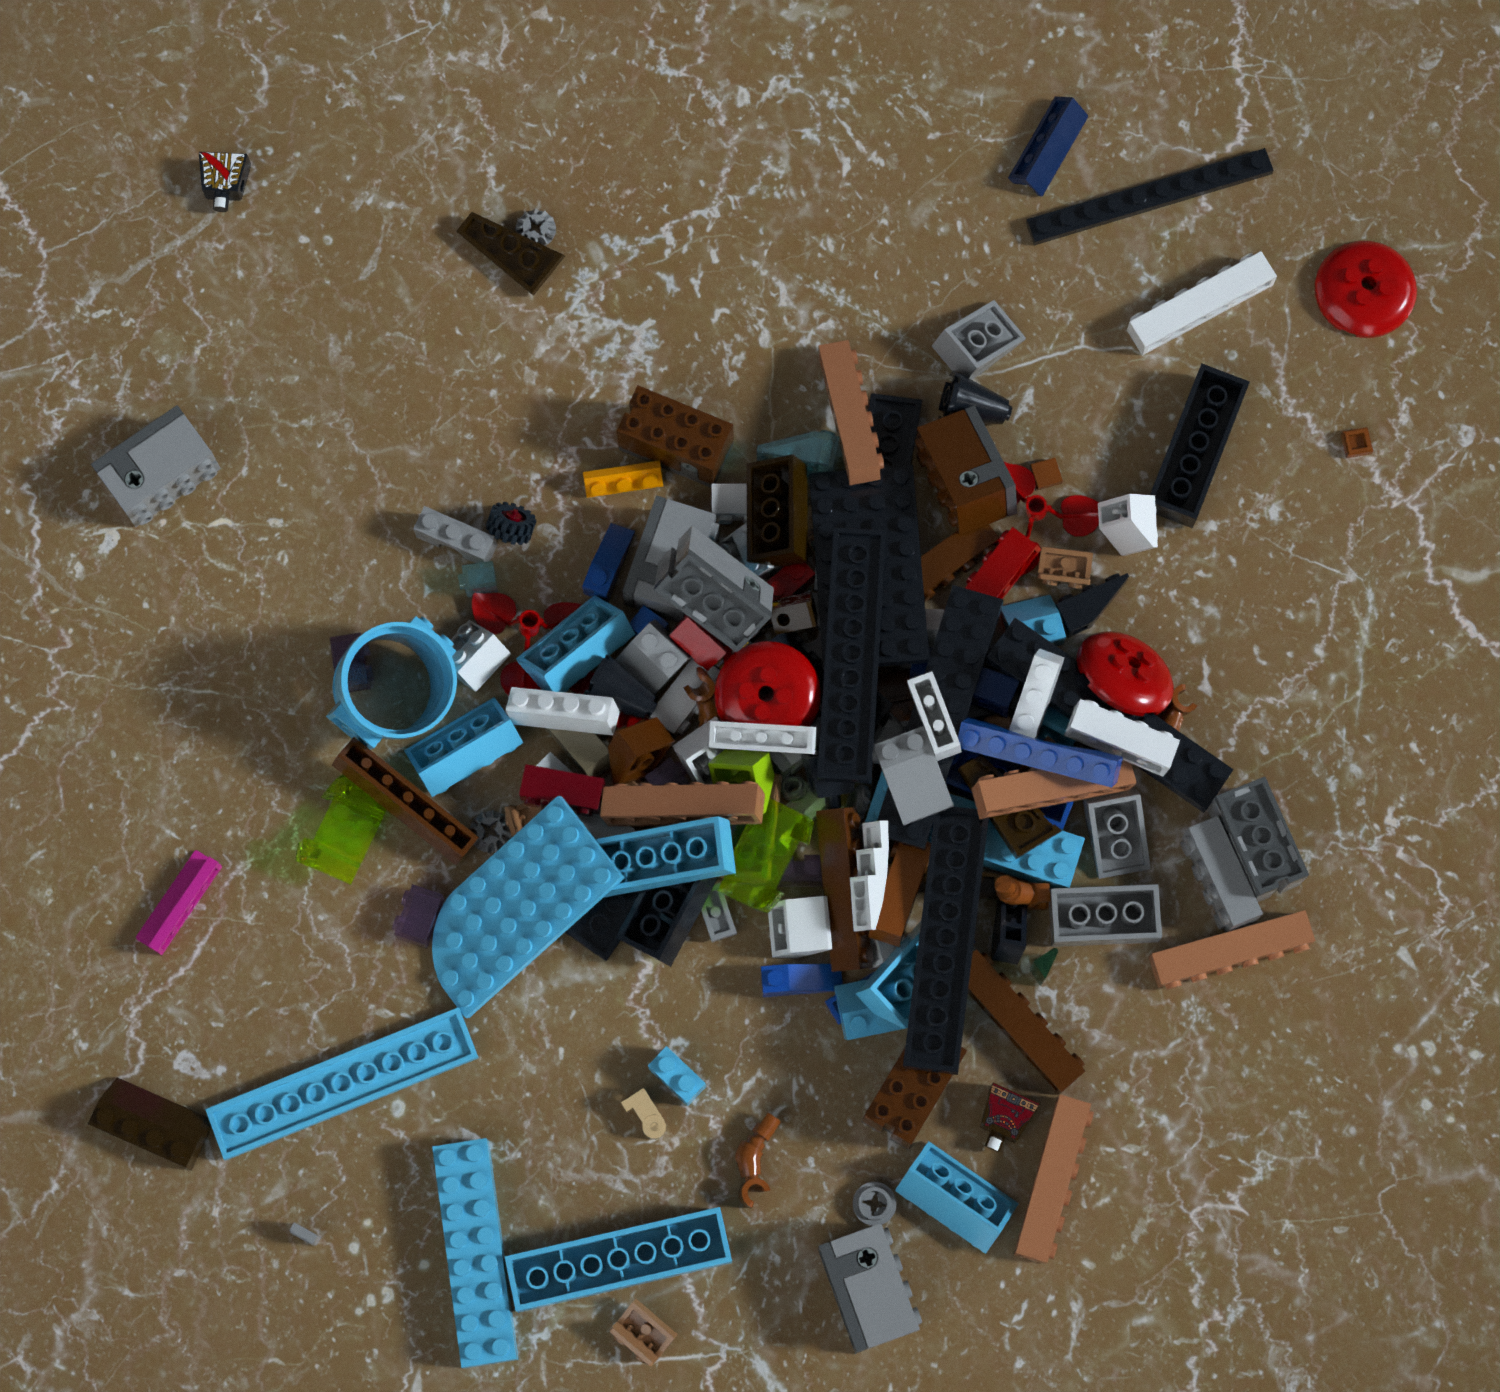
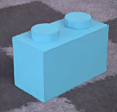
M667 1046L648 1065V1069L687 1106L706 1088V1083Z

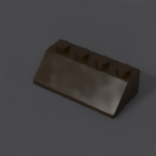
M794 454L747 463V562L783 567L807 563V465Z
M118 1077L101 1096L88 1122V1125L191 1171L212 1128L208 1117Z

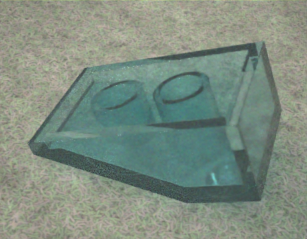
M821 430L820 432L813 431L760 444L757 446V461L794 454L807 465L808 477L809 473L835 471L840 436H835V433L831 431Z

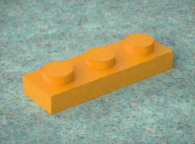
M660 460L583 472L587 498L663 486Z

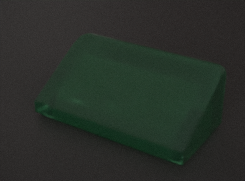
M1057 948L1051 949L1034 960L1029 971L1040 986L1045 981L1058 954Z

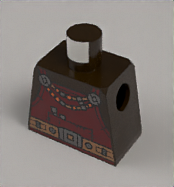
M992 1083L989 1088L980 1128L990 1132L984 1146L999 1153L1005 1139L1015 1143L1039 1108L1040 1103L996 1083Z

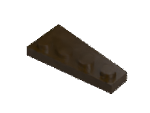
M474 212L469 214L456 231L533 296L565 257V255Z
M982 754L958 769L971 792L972 787L978 782L980 777L986 775H994V778L1004 776ZM1039 808L989 817L1015 859L1020 858L1062 831L1056 825H1052Z

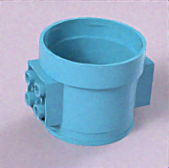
M415 616L407 622H390L371 628L351 643L337 664L332 683L333 697L336 705L326 717L351 739L355 737L369 749L375 748L382 738L406 739L430 730L444 718L455 697L457 674L452 658L456 652L452 647L454 643L445 635L441 634L439 636L432 630L434 626L422 616L420 619ZM390 640L401 643L413 650L426 666L430 678L429 701L421 717L406 729L391 730L374 725L358 712L350 698L348 691L349 667L358 650L368 642Z

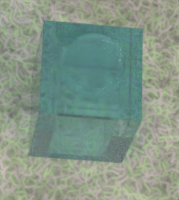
M493 561L462 565L463 574H458L460 590L465 589L467 597H472L474 593H498Z

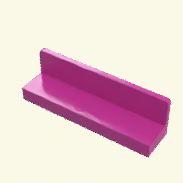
M195 850L137 934L136 939L158 954L163 955L222 868L219 862Z

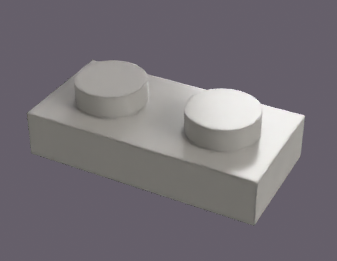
M717 883L712 888L701 909L712 943L737 935L721 884Z

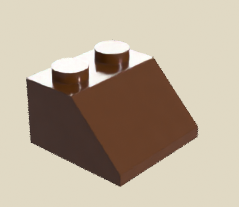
M658 717L647 721L642 719L633 726H623L614 732V738L608 746L613 784H627L657 771L675 742Z

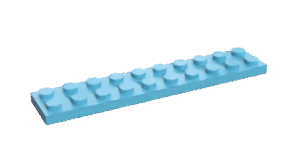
M458 1007L205 1110L223 1159L226 1161L459 1067L479 1057L463 1015Z

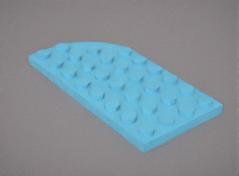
M557 796L460 884L448 896L439 912L432 939L434 968L442 988L457 1008L459 1007L465 1018H470L625 878L562 796Z

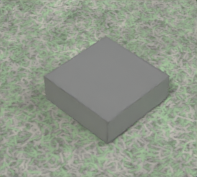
M295 1222L289 1230L291 1234L313 1246H317L321 1239L317 1234Z

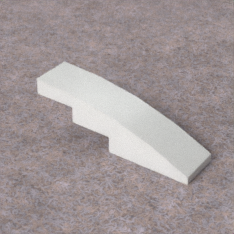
M888 820L862 823L864 849L856 850L858 876L850 877L854 932L876 930L887 879L889 852Z

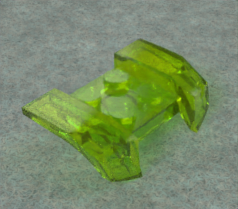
M340 775L320 797L325 800H332L314 839L311 840L304 837L298 843L295 861L351 885L382 822L386 809L347 777Z
M769 798L767 811L763 814L762 824H747L733 851L736 873L725 875L717 891L751 908L769 913L784 896V893L776 890L799 842L809 846L814 821L797 810Z

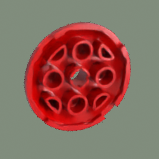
M1364 240L1344 244L1333 250L1324 259L1315 278L1314 291L1321 313L1335 328L1355 334V337L1374 338L1393 332L1407 320L1416 302L1417 285L1410 265L1401 254L1385 244ZM1362 282L1370 284L1373 288L1371 290L1365 289L1362 286Z
M1105 631L1089 636L1079 647L1077 665L1080 674L1086 675L1090 681L1088 687L1101 700L1113 708L1135 716H1144L1145 713H1154L1156 715L1164 711L1171 702L1174 692L1171 673L1159 654L1143 641L1125 633Z
M757 642L735 652L722 666L715 684V706L721 722L811 727L817 717L820 706V681L810 661L795 648L779 642ZM765 687H771L774 691V696L770 701L761 700L760 692Z

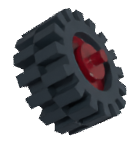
M498 502L491 508L486 523V530H489L488 533L490 535H495V539H503L502 542L504 543L509 541L511 545H515L516 542L519 545H523V543L527 544L530 541L537 521L535 515L531 514L530 510H524V507L521 505L516 507L515 503L509 505L507 502H503V504Z

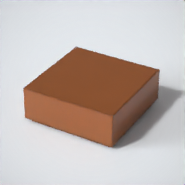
M1367 427L1341 433L1346 458L1372 454L1373 448Z
M1055 457L1030 464L1037 490L1062 484L1063 480Z

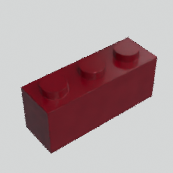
M525 764L519 797L527 806L540 807V804L548 805L557 796H562L572 810H577L578 815L592 817L593 814L599 815L605 780L604 778Z

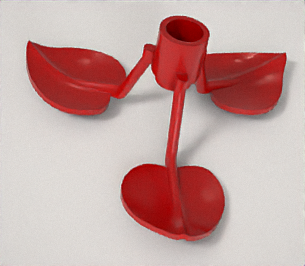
M1004 462L1016 485L1017 504L1020 500L1026 503V514L1029 518L1025 535L1027 538H1030L1034 521L1043 519L1047 512H1050L1059 519H1063L1064 530L1075 537L1087 536L1099 526L1098 501L1082 495L1069 496L1062 501L1061 511L1063 514H1060L1051 505H1047L1044 497L1040 495L1028 497L1035 490V477L1030 470L1021 465ZM1040 552L1021 576L1029 573L1037 566Z
M474 593L472 596V612L476 623L494 635L501 634L505 630L506 625L512 627L519 623V631L525 636L524 652L530 647V637L538 634L540 626L544 629L551 628L552 630L581 606L578 603L559 602L550 605L544 611V619L540 618L536 611L526 610L513 620L517 611L515 602L509 596L501 593ZM518 662L509 663L503 668L500 675V683L508 696L510 695L511 687L541 690Z

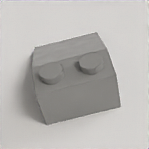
M993 300L944 329L932 344V347L952 371L958 372L972 380L1025 341L1026 337Z
M656 619L649 622L615 659L654 695L691 659V656L685 650L674 643V640L669 637L670 633Z
M924 726L874 745L875 754L903 826L954 807Z
M1133 786L1129 791L1083 799L1085 819L1098 878H1107L1151 869L1141 795L1136 787Z

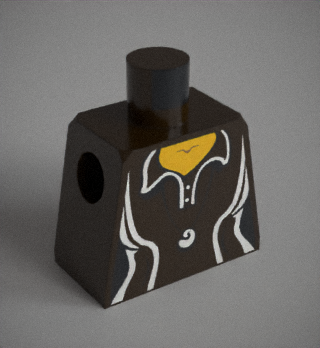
M812 590L774 600L772 616L761 629L773 626L775 634H782L816 627L818 613ZM780 614H787L788 617H782Z

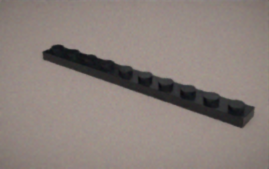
M1263 148L1029 218L1026 221V225L1035 246L1271 175L1274 170L1267 151Z

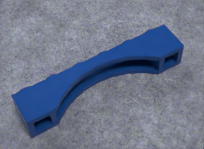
M967 718L961 722L958 735L961 749L1111 788L1118 782L1123 760L1122 756L1039 740L973 718Z

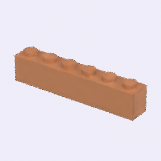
M849 340L818 345L819 362L849 485L880 480V469H884L882 453L877 454L876 452L879 442L877 433L871 432L870 427L874 426L871 411L866 412L865 406H868L866 390L861 391L860 385H863L861 370H856L855 365L858 364L856 350H851Z
M1122 760L1118 782L1112 788L1032 767L1028 770L1029 772L1019 773V770H1013L1004 773L1002 777L994 778V775L980 777L978 782L972 787V793L979 819L1125 792L1129 791L1137 782L1132 764Z
M720 781L708 785L700 782H692L689 785H678L669 782L658 786H653L649 783H641L638 786L614 784L613 786L603 788L600 817L608 827L668 826L715 816L730 820V825L762 824L765 793L759 784L752 781H743L741 784H730Z
M1306 910L1155 952L1148 958L1158 988L1165 986L1166 990H1171L1182 986L1181 982L1191 979L1192 983L1207 979L1206 974L1217 972V975L1220 976L1233 972L1232 967L1242 965L1243 968L1258 965V960L1268 957L1269 961L1283 958L1284 952L1293 950L1294 954L1308 951L1310 950L1309 945L1313 944L1316 940Z
M1061 1094L1057 1097L1014 1255L1043 1264L1048 1263V1259H1054L1058 1244L1053 1241L1056 1232L1061 1233L1065 1217L1061 1216L1063 1205H1069L1072 1190H1068L1070 1179H1076L1079 1164L1075 1163L1077 1154L1083 1153L1087 1138L1082 1137L1085 1126L1090 1128L1094 1112L1089 1111L1091 1103Z

